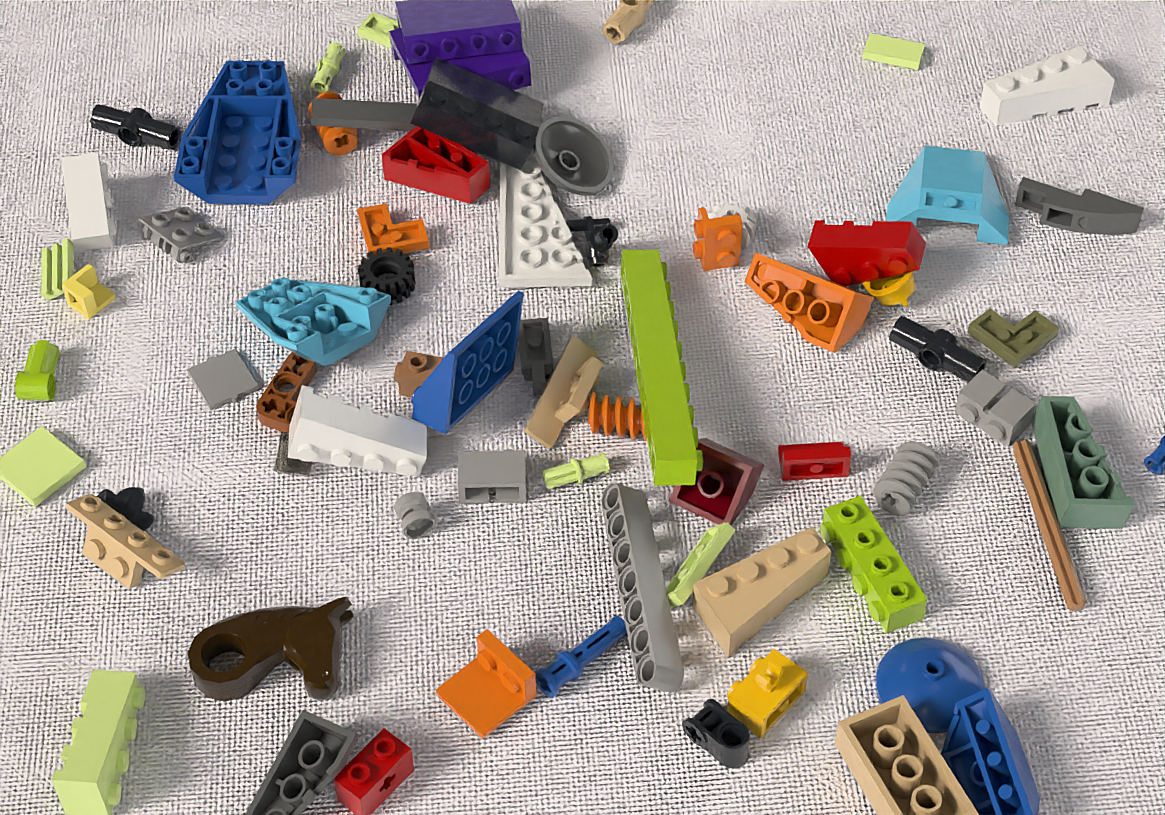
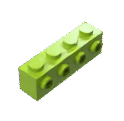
M860 495L824 508L823 522L820 524L822 537L826 543L832 544L836 551L839 565L843 569L848 570L857 594L863 595L866 599L873 620L877 623L880 622L885 632L889 633L924 619L928 599L862 496Z

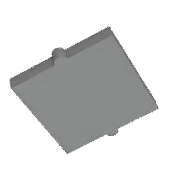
M236 349L216 357L210 356L207 361L187 369L190 378L211 411L230 402L236 403L239 398L259 390V385Z

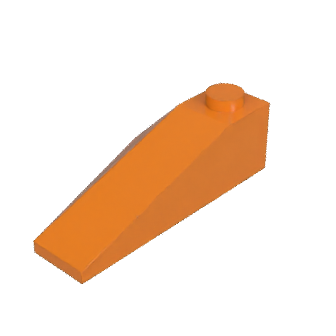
M756 252L744 281L767 304H771L787 323L792 324L807 342L834 353L842 348L863 327L874 299L872 296Z

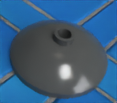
M569 116L551 117L540 125L533 151L539 167L551 182L565 191L584 196L597 194L610 183L614 174L613 156L605 140L591 126Z

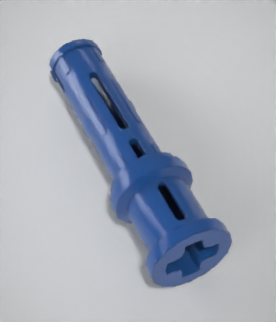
M614 616L612 620L571 651L559 652L556 655L555 661L546 668H538L534 672L536 673L538 688L550 698L555 697L559 693V688L568 681H575L581 676L582 668L604 653L621 638L627 636L625 621L619 616Z

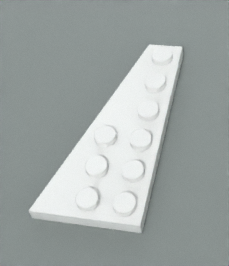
M531 151L521 170L500 162L499 288L592 286V276L583 264V257L575 247L572 234L557 203L555 204L552 198V192L548 184L546 185L542 177V171L533 152Z

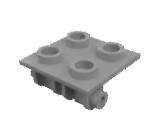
M186 207L154 213L153 215L140 217L138 220L145 225L143 228L145 238L157 245L166 254H170L178 263H189L193 257L191 253L192 247L225 238L211 224L203 221Z

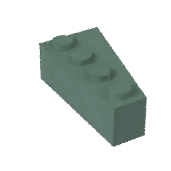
M1042 396L1031 419L1050 500L1060 528L1123 529L1135 507V503L1130 495L1126 496L1121 488L1122 480L1116 471L1112 472L1106 462L1107 454L1102 445H1098L1091 435L1093 429L1075 397Z

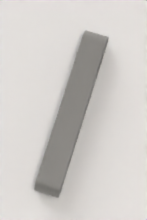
M611 482L603 491L601 506L636 679L641 686L674 693L683 682L684 668L647 498L641 490Z

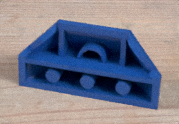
M987 687L956 702L953 710L954 717L948 728L941 755L978 814L1038 815L1040 795L1016 730L991 689Z

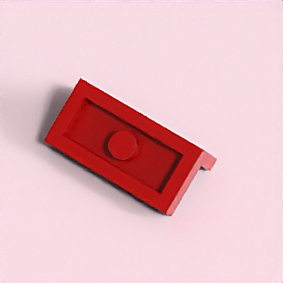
M843 442L778 446L782 481L849 476L851 452L850 447L844 446Z

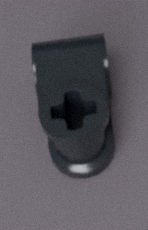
M707 699L703 704L704 708L694 717H688L682 721L683 730L689 739L705 749L723 766L738 768L747 762L750 742L749 730L745 724L733 717L716 700ZM729 743H737L738 745H737V746H729V745H727V744H729Z

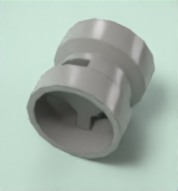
M410 492L397 499L394 509L398 518L402 520L401 527L407 538L420 539L434 531L436 521L432 512L428 511L429 503L423 493Z

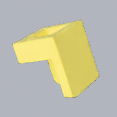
M87 264L62 284L68 306L89 320L115 300L114 292L98 282L95 268L91 264Z

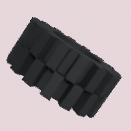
M387 247V252H382V248L376 249L377 254L375 255L372 251L367 253V259L363 257L361 265H358L360 287L374 288L379 292L390 295V305H392V300L395 299L397 303L403 302L402 296L406 299L411 296L410 291L414 292L416 284L413 260H410V256L407 253L403 255L400 249L393 253L390 247ZM385 273L397 275L392 279L386 280L376 278Z

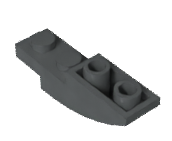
M1023 177L1019 184L1015 206L1041 214L1039 222L1041 224L1072 232L1099 235L1136 233L1144 207L1086 188L1082 196L1026 177Z

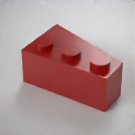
M417 126L381 154L384 180L468 204H472L491 188L490 169L487 160L460 144Z
M815 220L807 247L831 281L844 286H850L920 270L926 242L914 223L910 221H873L872 225H854V221L844 220L843 225H825V220Z

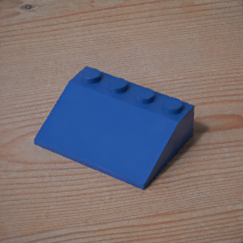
M518 290L449 351L422 385L416 388L411 399L413 404V420L447 434L514 371L523 292Z

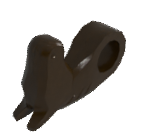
M337 598L320 607L280 606L257 609L227 617L203 629L194 637L187 652L196 687L210 699L226 702L243 698L256 688L274 668L283 662H287L302 675L309 697L315 700L329 699L337 692L339 686L343 651L341 627L354 617L353 612L347 610L352 605L349 598ZM235 652L244 656L242 662L231 670L217 672L208 668L210 661L220 654Z

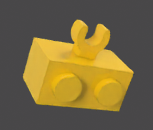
M773 649L765 658L761 656L753 663L749 674L743 681L737 680L730 687L727 693V712L745 724L748 730L756 736L762 738L806 692L808 672L776 649Z

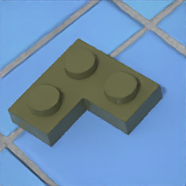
M990 308L969 324L967 333L1011 366L1017 368L1057 337L1059 327L1036 310L1014 326Z

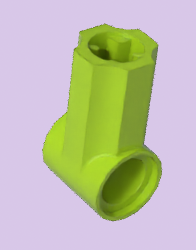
M37 340V343L31 345L24 371H19L16 376L15 392L18 400H53L56 387L54 374L60 355L58 346L51 344L47 340Z

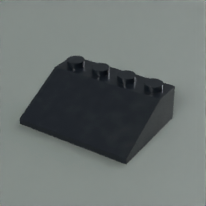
M435 57L410 124L521 170L533 149L540 128L544 103Z

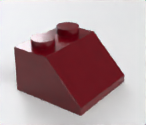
M707 438L698 439L696 450L702 451V471H696L695 485H675L669 502L718 525L728 522L732 526L753 495L764 464Z

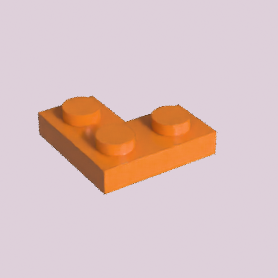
M387 203L357 209L358 220L368 253L372 251L375 255L377 254L376 249L382 248V252H387V247L392 248L393 253L400 249L403 254L430 249L423 219L392 224Z

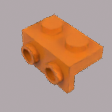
M705 207L698 208V220L693 222L697 241L692 243L695 260L700 259L704 271L740 265L743 225L740 214L709 219Z

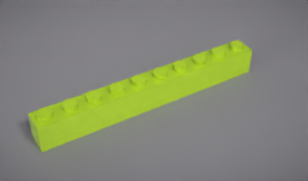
M659 249L622 250L620 278L654 486L695 485L696 471H702L703 458L702 451L696 450L698 447L697 427H692L694 424L693 405L687 404L690 401L689 383L683 382L686 379L685 362H680L682 358L681 341H676L678 338L677 320L672 321L674 319V302L668 301L670 300L671 288L670 281H666L667 264L666 262H661Z

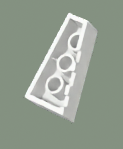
M1079 45L984 82L980 109L998 126L1031 120L1032 115L1036 114L1048 117L1057 115L1058 110L1072 108L1075 112L1085 110L1086 105L1108 106L1115 80Z
M302 385L289 426L288 458L419 477L427 458V426L390 413L384 416L377 415L372 411V407L359 404L357 408L341 403V397L328 394L324 398L313 394V388Z

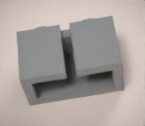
M981 370L959 392L955 413L960 415L965 421L985 431L993 439L999 440L1009 447L1031 424L1036 403L1013 388L1001 399L997 398L1006 389V384L986 371Z
M472 450L458 452L459 504L489 503L490 487H496V503H526L525 450Z

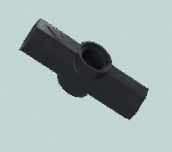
M97 104L92 110V117L90 119L92 128L118 135L122 142L133 147L143 142L164 149L174 150L179 143L181 134L179 126L155 120L146 110L137 107L127 112Z
M900 316L890 332V341L916 354L919 362L929 370L938 371L942 368L970 382L986 367V359L958 345L956 337L947 330L937 329L933 332L905 316Z

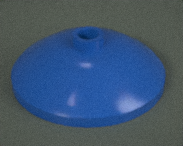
M920 637L895 645L883 656L877 669L875 686L881 704L904 695L927 733H945L948 731L954 717L955 703L983 690L984 681L978 665L963 649L945 640ZM927 670H934V671H936V672H938V673L932 674V673L928 672Z

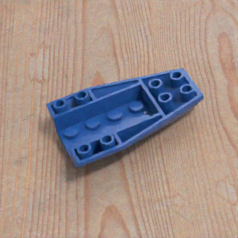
M235 60L225 62L182 136L174 173V182L208 204L269 205L296 182L301 136L284 61Z

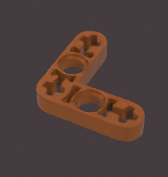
M293 352L288 355L256 404L258 420L261 424L289 434V426L301 386H308L317 372L316 363L306 360ZM286 383L295 385V388L289 392L279 390V387Z

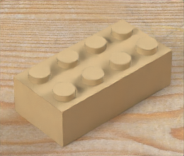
M904 695L838 722L835 746L877 815H979Z

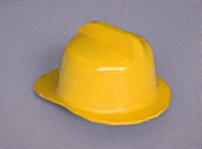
M914 271L862 283L867 292L884 306H893L901 303L904 307H907V298L912 295L916 288L913 278Z

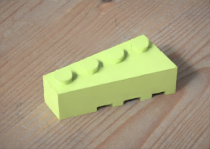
M95 669L92 671L80 703L83 717L74 718L71 726L72 745L65 744L60 755L61 760L64 761L63 770L55 769L51 779L65 815H111L113 805L117 806L120 802L121 784L119 781L121 773H126L129 766V751L127 749L129 741L134 740L136 737L137 720L135 717L137 709H142L145 700V689L140 687L136 672Z

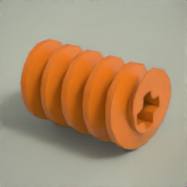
M334 91L324 92L315 97L342 100V97ZM312 102L310 103V106H309V109H308L310 118H311ZM315 126L325 149L332 155L348 154L358 145V138L356 137L358 134L357 128Z
M596 392L592 393L588 423L593 434H598L603 426L606 436H611L616 428L618 437L623 438L629 429L631 439L636 440L642 431L643 438L647 441L641 406L640 408L636 406L634 397H631L628 405L624 406L622 396L618 395L615 403L611 404L609 394H605L602 401L598 402Z

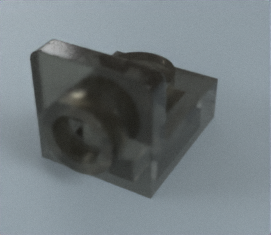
M281 432L274 471L280 474L310 477L312 461L306 462L300 459L288 458L289 433Z

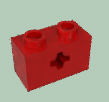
M383 728L333 779L337 801L355 815H371L414 771L412 749Z

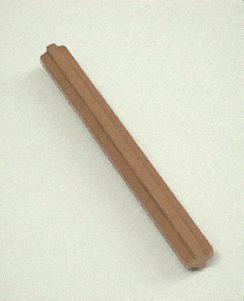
M1025 439L1016 441L1013 444V453L1067 609L1070 611L1083 609L1086 606V599L1031 443Z

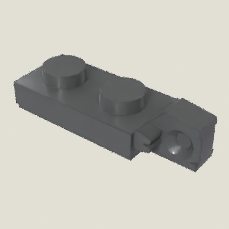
M548 318L520 320L518 344L522 375H524V380H532L534 396H541L546 386V378H550L554 370Z

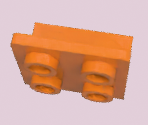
M488 629L476 637L477 657L436 689L437 696L481 738L487 737L537 696L536 673Z

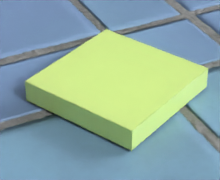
M42 426L0 457V479L34 507L86 468L85 461Z

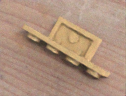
M575 336L569 338L524 429L528 436L547 449L554 446L564 423L573 416L579 417L584 413L589 405L587 396L596 388L601 379L598 373L603 362L596 358L597 352Z
M88 494L67 503L66 509L88 525L82 554L128 589L140 585L143 568H146L160 579L184 569L185 562L95 495Z

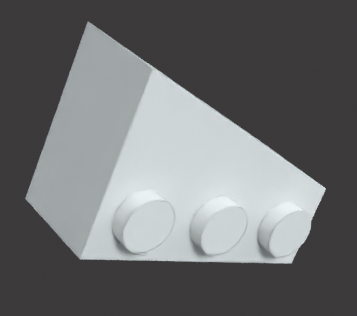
M98 152L61 158L71 238L76 252L113 247L112 236L117 235L115 218L110 216V208H114L111 190H108L107 181H110L107 163H101Z

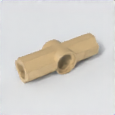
M620 0V5L602 28L603 35L608 38L609 42L615 44L625 41L634 28L644 23L645 13L655 0Z

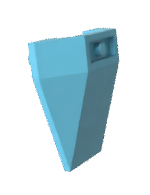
M924 146L887 206L886 221H910L916 226L918 217L978 224L977 242L1007 245L1010 218L985 152Z
M278 278L260 290L249 292L248 296L236 301V306L275 343L306 360L326 367L373 342L391 303V296L374 288Z

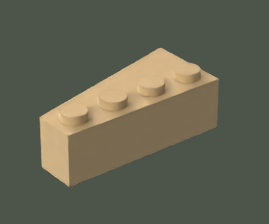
M810 527L694 582L692 607L729 658L738 650L739 645L747 639L751 640L760 632V628L772 618L775 620L784 612V608L793 600H799L828 575L831 550L815 529Z

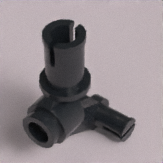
M584 216L583 219L576 220L567 219L566 224L570 232L584 231L586 235V256L590 266L607 265L608 258H610L609 249L618 238V230L614 225L610 224V219H593L592 216Z

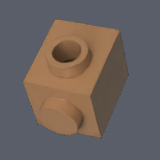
M406 351L402 363H397L394 372V380L398 382L399 394L412 398L416 388L422 385L444 357Z

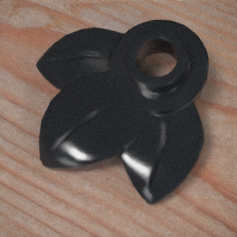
M129 487L121 490L117 495L109 489H104L96 496L142 531L147 530L155 521V517L152 514L142 511L145 503L143 488Z

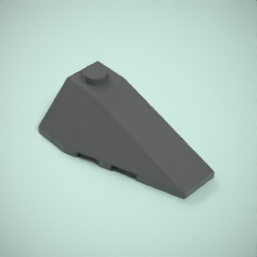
M302 710L245 815H300L343 769L360 735Z

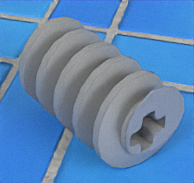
M909 441L903 443L893 456L891 463L888 464L885 472L882 473L880 480L875 484L873 492L878 504L893 515L905 516L911 509L910 506L915 504L916 497L921 494L922 488L927 485L928 478L933 475L934 469L939 465L940 461L937 453L929 446L920 442Z

